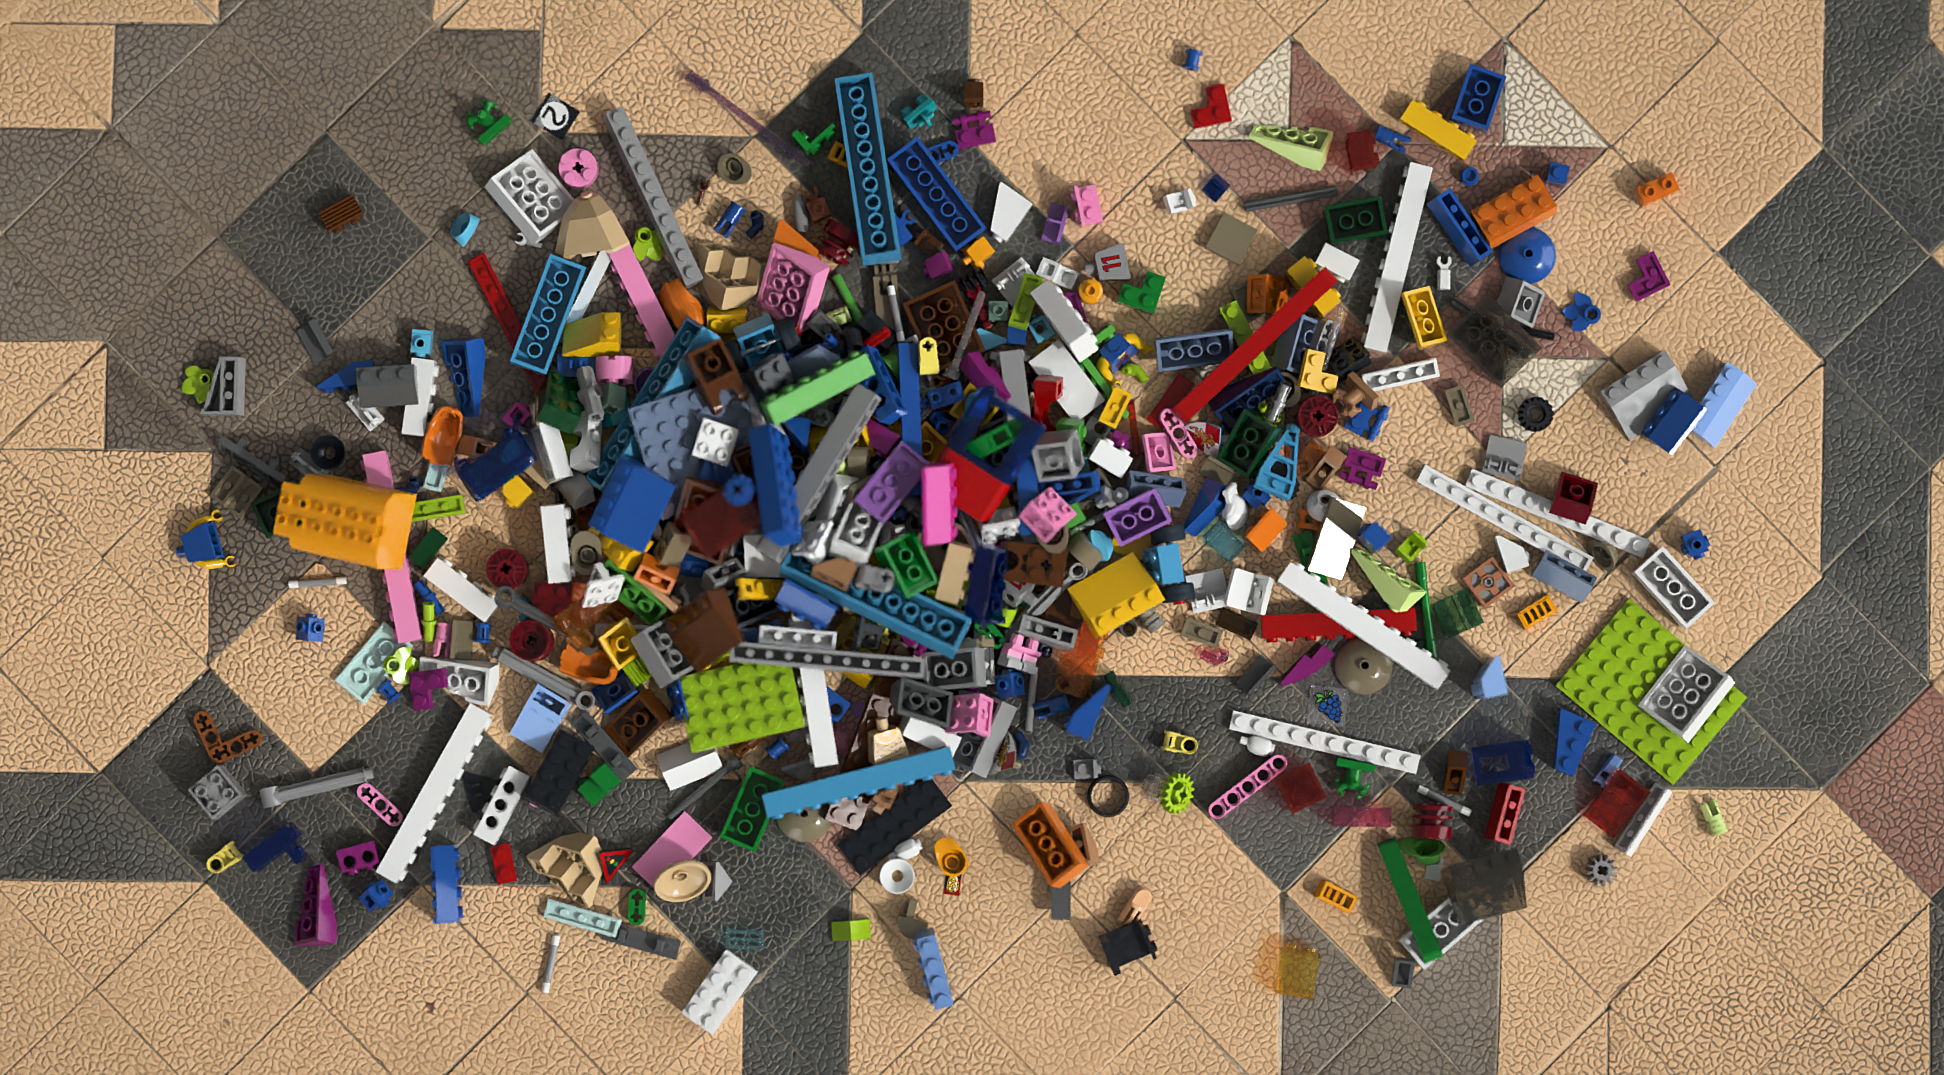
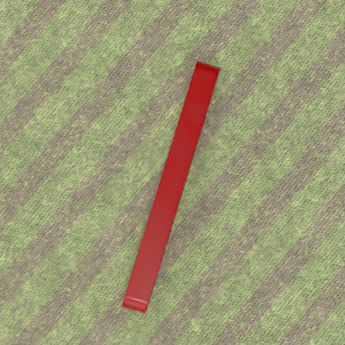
M1324 267L1180 401L1172 411L1185 424L1337 283L1338 279Z

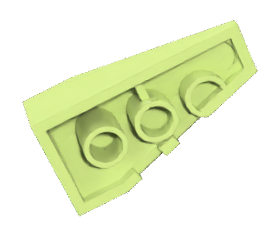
M1255 125L1249 134V138L1302 167L1321 171L1326 162L1334 132L1316 127H1309V130H1297V126H1291V129H1281L1276 125Z
M1361 548L1351 550L1352 555L1383 600L1389 604L1391 610L1395 612L1407 611L1427 592L1408 577L1404 579L1397 576L1396 570L1392 567L1382 566V562L1365 550Z

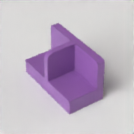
M1051 202L1041 240L1060 244L1070 208L1069 205L1063 206Z

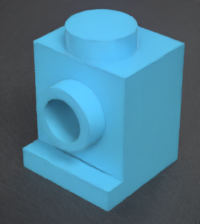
M1039 314L1031 317L1028 328L1037 345L1055 336L1045 315L1039 316ZM1041 325L1043 326L1044 330L1042 332H1038L1036 330V327Z
M412 329L410 352L414 354V357L426 358V355H431L433 332ZM419 340L424 341V345L422 347H418L417 342Z

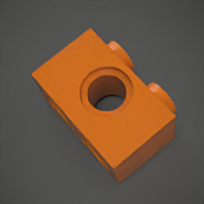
M1672 172L1634 189L1641 207L1680 190Z
M645 552L634 579L669 595L677 580L680 568L661 565L656 557Z

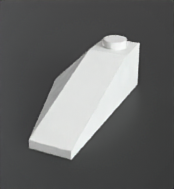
M420 657L419 671L446 668L448 687L446 689L450 690L452 694H458L469 703L485 706L490 704L499 682L498 663Z

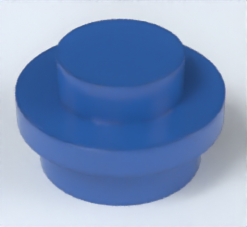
M1466 167L1460 173V180L1466 186H1473L1479 180V173L1473 167Z

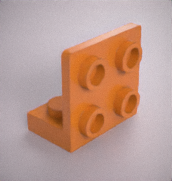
M1268 274L1248 275L1247 313L1275 314L1288 302V278Z

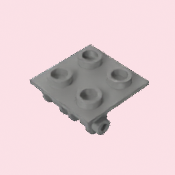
M1490 435L1482 472L1519 481L1528 443Z

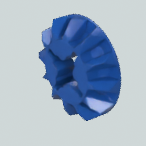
M733 475V477L727 479L723 486L725 499L735 506L748 503L754 494L752 481L744 475ZM733 485L738 487L742 485L741 491L744 495L739 493L734 494L735 489Z

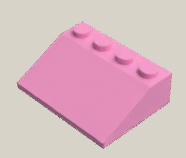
M773 243L756 305L776 320L790 316L794 326L798 325L801 333L810 329L807 322L817 312L830 267L815 256Z

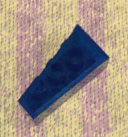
M989 543L977 544L970 586L968 588L967 603L964 610V616L972 619L971 622L979 625L1005 623V617L1002 616V609L1006 607V601L1003 600V591L1006 590V582L1003 580V575L1006 574L1007 549Z

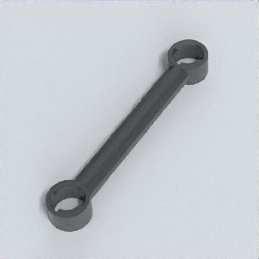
M508 586L499 588L494 596V601L498 607L504 609L512 607L579 644L580 651L586 655L594 654L600 646L596 634H582L517 598L515 591ZM501 593L508 594L511 601L504 602ZM586 639L592 640L595 643L594 649L588 648Z

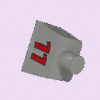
M1124 243L1094 253L1095 262L1084 264L1086 275L1097 273L1099 281H1129L1131 279Z
M1015 561L1005 571L1015 569L1018 563ZM996 578L993 580L989 590L992 595L1012 607H1017L1022 601L1032 607L1038 600L1032 594L1035 584Z

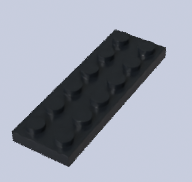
M933 779L921 781L895 800L889 809L885 808L882 814L878 813L837 845L859 875H861L892 852L897 845L908 840L952 805Z

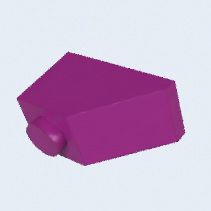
M946 250L925 260V266L922 267L925 276H930L931 280L953 272Z
M869 418L866 425L870 444L875 449L874 453L884 459L900 443L901 437Z

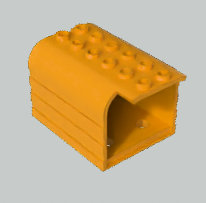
M306 474L299 485L283 482L273 534L289 537L290 546L295 550L377 569H402L417 494L331 474ZM303 501L306 502L305 507L302 506ZM300 519L302 520L301 526L298 524Z

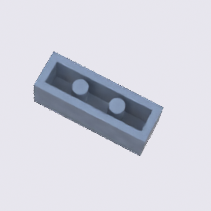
M1129 471L1123 488L1129 494L1127 500L1155 487L1166 506L1180 508L1187 492L1185 478Z
M1545 550L1532 574L1538 581L1552 586L1555 590L1561 591L1573 600L1581 603L1584 602L1597 578L1548 550Z

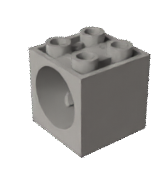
M1077 428L1041 432L1031 445L1039 482L1076 478L1085 465Z
M217 765L188 789L212 820L221 818L248 795L224 765Z

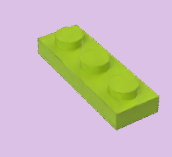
M1028 273L1024 274L1008 326L1027 331L1036 304L1030 292L1042 285V277Z
M463 494L415 502L411 523L466 514Z

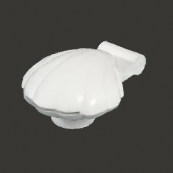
M1231 482L1222 492L1226 501L1225 508L1222 510V516L1226 520L1228 527L1237 530L1245 524L1249 508L1246 500L1238 496L1237 484Z

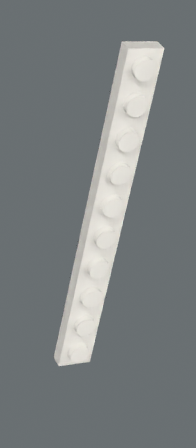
M1426 464L1416 480L1417 483L1542 552L1548 550L1587 571L1594 558Z
M1471 469L1465 487L1595 540L1607 541L1613 544L1615 548L1640 558H1644L1650 540L1591 516H1589L1585 525L1549 513L1551 500L1475 469Z
M1234 710L1229 726L1230 730L1414 774L1417 773L1421 756Z

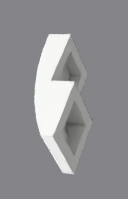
M1043 257L1036 272L1037 276L1050 280V282L1071 291L1074 290L1080 277L1079 272Z

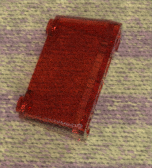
M733 485L735 489L734 494L744 495L741 491L742 485L740 487ZM721 489L697 507L690 508V506H687L680 511V521L705 560L711 558L762 522L758 493L755 489L751 500L741 506L730 504L723 495L724 489Z

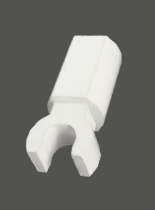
M1441 257L1437 258L1436 263L1440 270H1437V290H1450V270H1448V267L1451 265V257L1447 258V264L1441 263Z

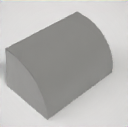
M571 468L573 476L557 481V489L576 510L595 501L593 486L581 472Z

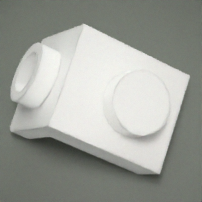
M1191 188L1163 197L1168 215L1187 211L1196 206L1195 196Z

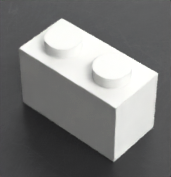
M1325 243L1315 264L1317 271L1320 272L1326 267L1338 279V282L1344 283V281L1349 282L1360 260Z
M1106 437L1103 440L1097 438L1086 458L1117 477L1122 478L1133 460L1129 456L1130 452L1122 447L1119 450L1113 447L1114 442Z

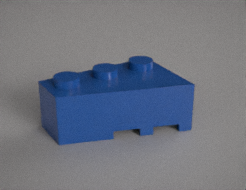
M1099 471L1078 474L1076 478L1038 481L1040 494L1051 487L1069 506L1101 491Z

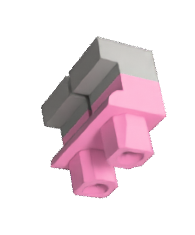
M1012 633L1009 643L1004 642L997 664L1024 673L1037 675L1038 668L1036 667L1037 658L1042 654L1037 651L1039 642L1027 638L1025 647H1022L1024 636Z

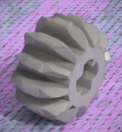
M1597 854V860L1594 857L1590 858L1593 864L1586 863V866L1590 867L1591 870H1586L1585 874H1592L1588 881L1595 879V886H1598L1599 882H1601V886L1605 887L1606 881L1609 884L1613 883L1610 876L1617 878V875L1612 873V871L1618 870V867H1611L1615 860L1612 859L1608 862V855H1605L1602 860L1601 854ZM1599 866L1606 868L1604 875L1597 873Z

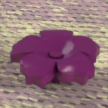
M1120 430L1112 434L1113 438H1108L1114 442L1113 446L1118 450L1120 447L1125 450L1130 449V443L1127 442L1131 439L1129 434L1123 433L1121 435Z

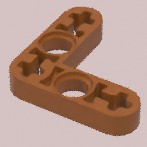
M200 711L194 716L193 721L210 759L214 763H223L258 747L263 741V736L259 731L250 730L223 743L210 713ZM200 715L203 717L207 716L208 719L205 723L208 727L211 725V729H206L202 732L201 729L205 728L203 723L198 722ZM208 732H213L216 735L213 743L207 742L205 738ZM252 733L253 735H258L257 743L249 742L247 743L249 747L246 748L241 738L244 737V740H248L251 738ZM234 741H238L241 744L239 752H234L231 749V744ZM227 745V750L231 756L228 757V753L221 755V760L214 758L216 750L218 749L219 752L226 750L224 746Z

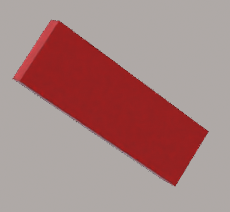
M1179 373L1146 420L1162 431L1164 427L1159 421L1161 410L1165 408L1173 409L1187 396L1195 383ZM1166 412V417L1164 418V421H1169L1170 417L1173 416L1172 413L1168 414Z

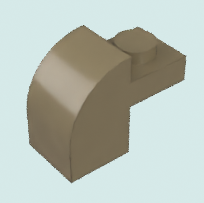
M1081 530L1070 537L1066 548L1079 562L1091 571L1103 558L1101 551L1088 540L1086 534Z
M910 898V902H905L903 913H907L906 917L898 915V926L906 937L916 940L915 932L927 929L928 922L913 919L918 900Z

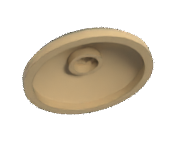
M694 860L677 861L660 871L655 878L654 889L656 894L663 900L669 902L687 901L699 896L708 888L711 882V873L709 868L701 862Z

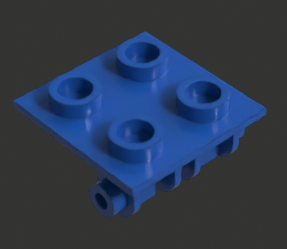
M677 680L667 685L666 693L672 703L671 714L675 717L676 721L685 719L684 713L686 718L689 716L681 682Z

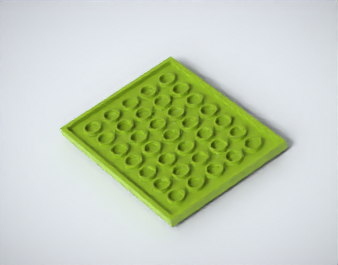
M1628 598L1557 682L1555 687L1666 781L1674 785L1747 697L1736 687L1732 686L1689 743L1676 736L1638 706L1685 644L1633 600Z

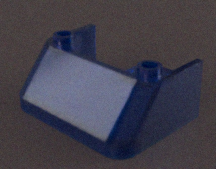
M516 415L512 417L514 425L504 429L502 441L473 461L470 458L459 460L457 456L453 458L455 471L475 502L486 498L532 466L537 460L533 436Z

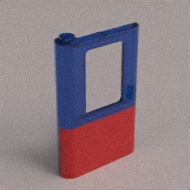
M986 384V386L981 385L935 461L953 463V468H956L954 487L957 489L954 505L984 524H988L1046 429V426L1000 398L996 393V389L989 384ZM991 405L998 407L1023 424V428L998 468L993 467L967 450V444Z

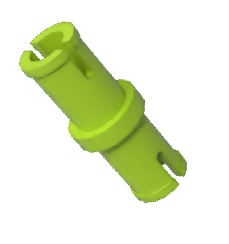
M426 601L422 603L423 618L421 619V624L423 625V641L431 642L435 641V624L437 623L434 616L435 603Z

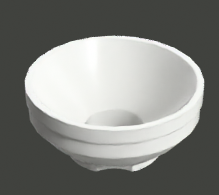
M1329 490L1315 491L1308 498L1307 511L1312 518L1322 522L1328 504L1322 503L1320 498L1328 497L1330 499V496L1340 498Z
M903 859L889 860L880 871L881 884L890 893H904L914 883V870ZM895 870H900L903 873V879L899 882H895L891 877Z

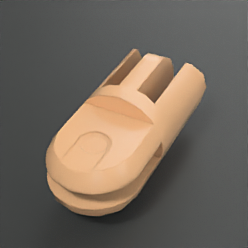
M1144 887L1137 888L1117 920L1123 921L1125 925L1139 920L1151 900L1150 891Z

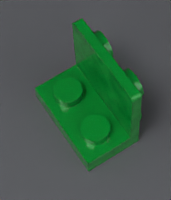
M832 123L812 142L804 131L800 133L798 130H795L791 136L792 140L807 156L810 154L815 155L821 149L820 146L824 141L828 143L835 137L836 128Z

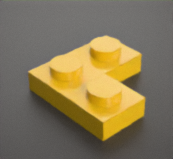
M1305 349L1297 386L1327 394L1334 393L1338 376L1322 372L1326 353Z

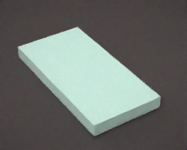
M383 621L336 677L335 681L365 705L390 675L383 669L384 659L389 655H393L398 648L410 647L412 649L414 645L410 642L399 644L398 640L395 641L393 628ZM391 661L389 663V667H393L395 665L394 661Z

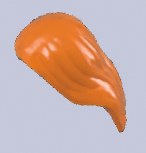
M675 278L670 283H664L661 291L658 293V301L664 313L672 320L674 327L679 330L687 316L706 327L707 318L700 302L686 290L681 279Z
M448 405L439 407L432 415L424 435L421 455L436 466L439 464L451 466L463 433V416L457 408Z
M570 640L566 645V649H563L561 653V667H559V671L573 678L606 685L614 681L618 674L608 655L601 648H598L592 655H586L580 651L579 644Z

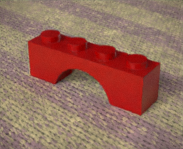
M1041 374L1033 381L1034 399L1032 401V409L1034 410V417L1032 419V427L1034 428V441L1041 432L1056 431V428L1049 420L1048 407L1051 402L1057 401L1063 395V377Z

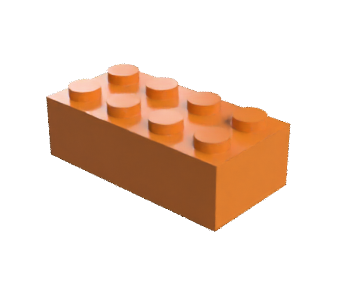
M1536 175L1471 210V219L1492 249L1557 214V205L1539 175Z
M1040 801L1012 823L1015 831L1050 886L1061 888L1089 866L1050 803Z

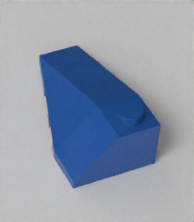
M468 337L441 341L445 365H449L452 376H450V380L452 383L455 382L458 391L456 397L463 417H479L486 359L483 337Z

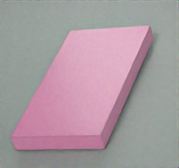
M684 811L632 868L654 888L655 878L662 869L677 861L692 860L713 837Z

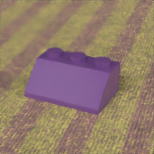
M1155 487L1103 512L1120 547L1172 522L1171 514Z

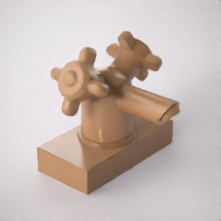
M1355 372L1347 375L1345 386L1350 391L1342 394L1339 393L1340 388H1337L1332 394V402L1335 404L1337 400L1342 401L1344 404L1343 415H1349L1350 417L1362 411L1361 408L1355 407L1360 401L1372 411L1377 407L1379 395Z

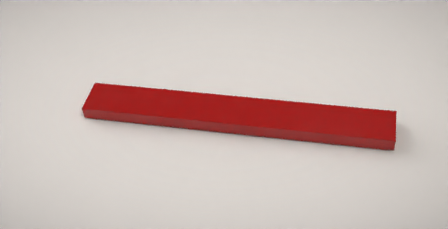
M483 252L467 262L514 351L523 326L486 254ZM523 369L538 397L540 386L545 376Z

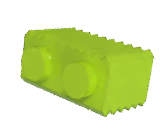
M641 656L633 659L622 668L636 688L652 677Z

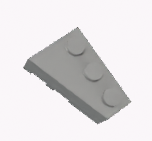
M241 357L219 358L210 391L206 395L207 399L200 414L206 416H244L246 359Z

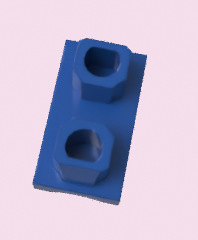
M960 381L927 391L932 410L966 400Z

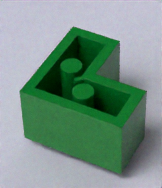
M1148 271L1142 289L1123 283L1117 304L1154 315L1166 277Z
M599 763L591 770L593 774L590 778L586 776L578 783L580 785L578 788L579 792L592 806H595L622 782L621 778L607 763Z

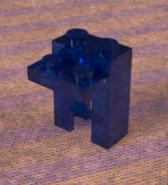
M1529 740L1472 747L1477 786L1534 778L1535 766L1531 760L1532 746L1529 744ZM1508 755L1510 770L1482 773L1480 758Z
M291 824L284 825L242 856L253 873L261 871L285 852L288 853L296 865H300L308 860L305 857L307 853L301 845L297 846V843L302 840L300 837L302 833L296 825L293 826Z

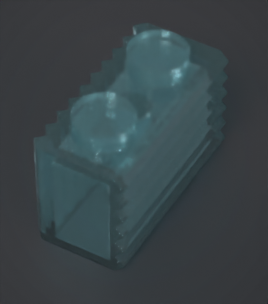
M1218 520L1202 537L1230 564L1246 547L1244 545L1246 541L1239 534L1235 536L1230 531L1231 528L1228 527L1225 520L1222 522Z

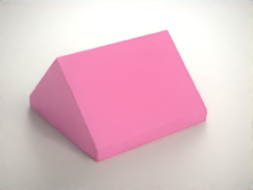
M1167 432L1141 435L1146 473L1153 474L1176 470L1172 440Z

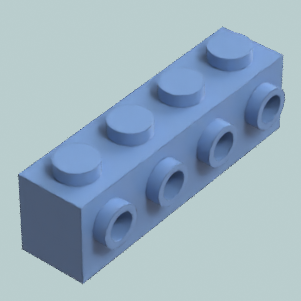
M934 927L915 932L916 940H913L915 951H919L921 955L918 958L920 970H925L926 975L922 976L925 987L929 986L931 992L927 993L930 1005L934 1004L935 1010L953 1006V998Z

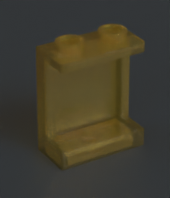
M1286 943V947L1281 946L1279 967L1273 992L1313 1000L1320 953H1316L1317 949L1305 947V950L1297 949L1298 945Z

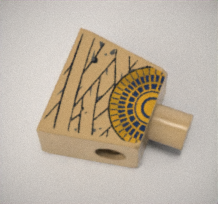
M887 717L876 718L877 729L868 731L869 762L878 765L909 756L899 727L888 725Z

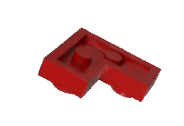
M1224 84L1206 87L1205 91L1209 106L1190 111L1194 130L1232 122Z

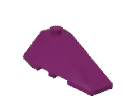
M324 865L308 867L303 889L306 893L303 903H300L299 907L302 910L300 921L296 920L294 946H327L335 944L337 940V922Z

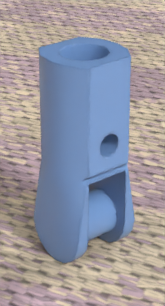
M1612 753L1592 781L1598 782L1601 785L1600 787L1603 788L1623 760ZM1603 771L1609 774L1606 779L1600 775Z

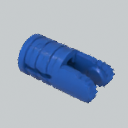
M1379 125L1373 140L1405 153L1406 148L1394 143V140L1397 138L1409 143L1411 138Z
M731 201V204L727 207V210H725V213L721 216L713 230L718 232L726 221L730 222L723 233V237L727 239L746 210Z
M1065 693L1032 704L1034 709L1050 707L1036 714L1038 720L1070 709Z

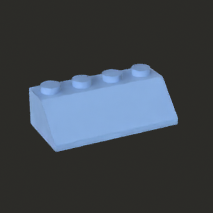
M1724 363L1699 401L1707 410L1690 433L1715 448L1757 384L1731 363Z
M1500 655L1487 658L1473 680L1474 685H1471L1472 695L1476 696L1477 699L1508 693Z

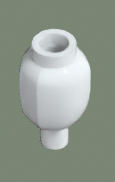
M1241 736L1239 742L1246 745L1251 753L1262 757L1272 756L1275 745L1269 739L1260 736H1252L1250 738Z
M918 838L903 841L896 846L894 852L888 854L889 860L910 859L919 854L920 850L923 849L922 844Z

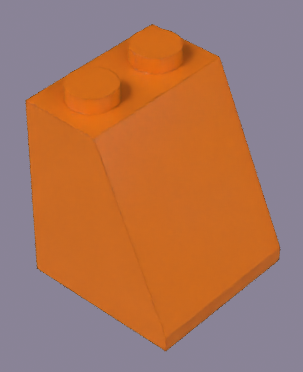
M779 219L773 243L815 256L822 261L818 249L784 220Z

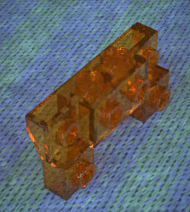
M582 597V599L572 602L567 609L556 615L553 624L566 635L565 641L579 653L593 642L594 636L587 629L608 615L617 622L625 617L631 618L634 612L619 600L583 608L581 605Z
M1073 601L1069 617L1084 620ZM1084 620L1076 657L1061 654L1056 673L1094 681L1098 661L1104 657L1105 648L1102 647L1103 640L1108 639L1109 632L1095 639Z

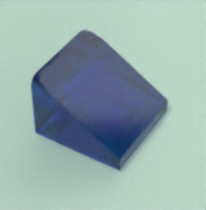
M1216 173L1201 191L1216 203L1230 187V184Z

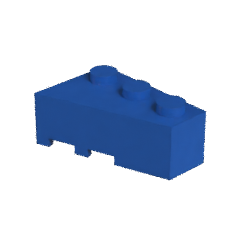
M1558 708L1553 769L1568 776H1574L1596 723Z

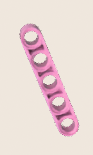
M1274 755L1213 801L1208 807L1209 815L1215 819L1224 817L1284 771L1287 766L1286 758L1282 755ZM1275 758H1280L1283 761V766L1280 769H1276L1273 766ZM1262 769L1268 773V777L1264 781L1258 779L1257 776L1258 772ZM1246 781L1252 783L1253 788L1250 792H1245L1242 789V785ZM1230 793L1237 795V802L1234 804H1230L1227 801V796ZM1214 805H1220L1222 808V813L1218 816L1212 813Z

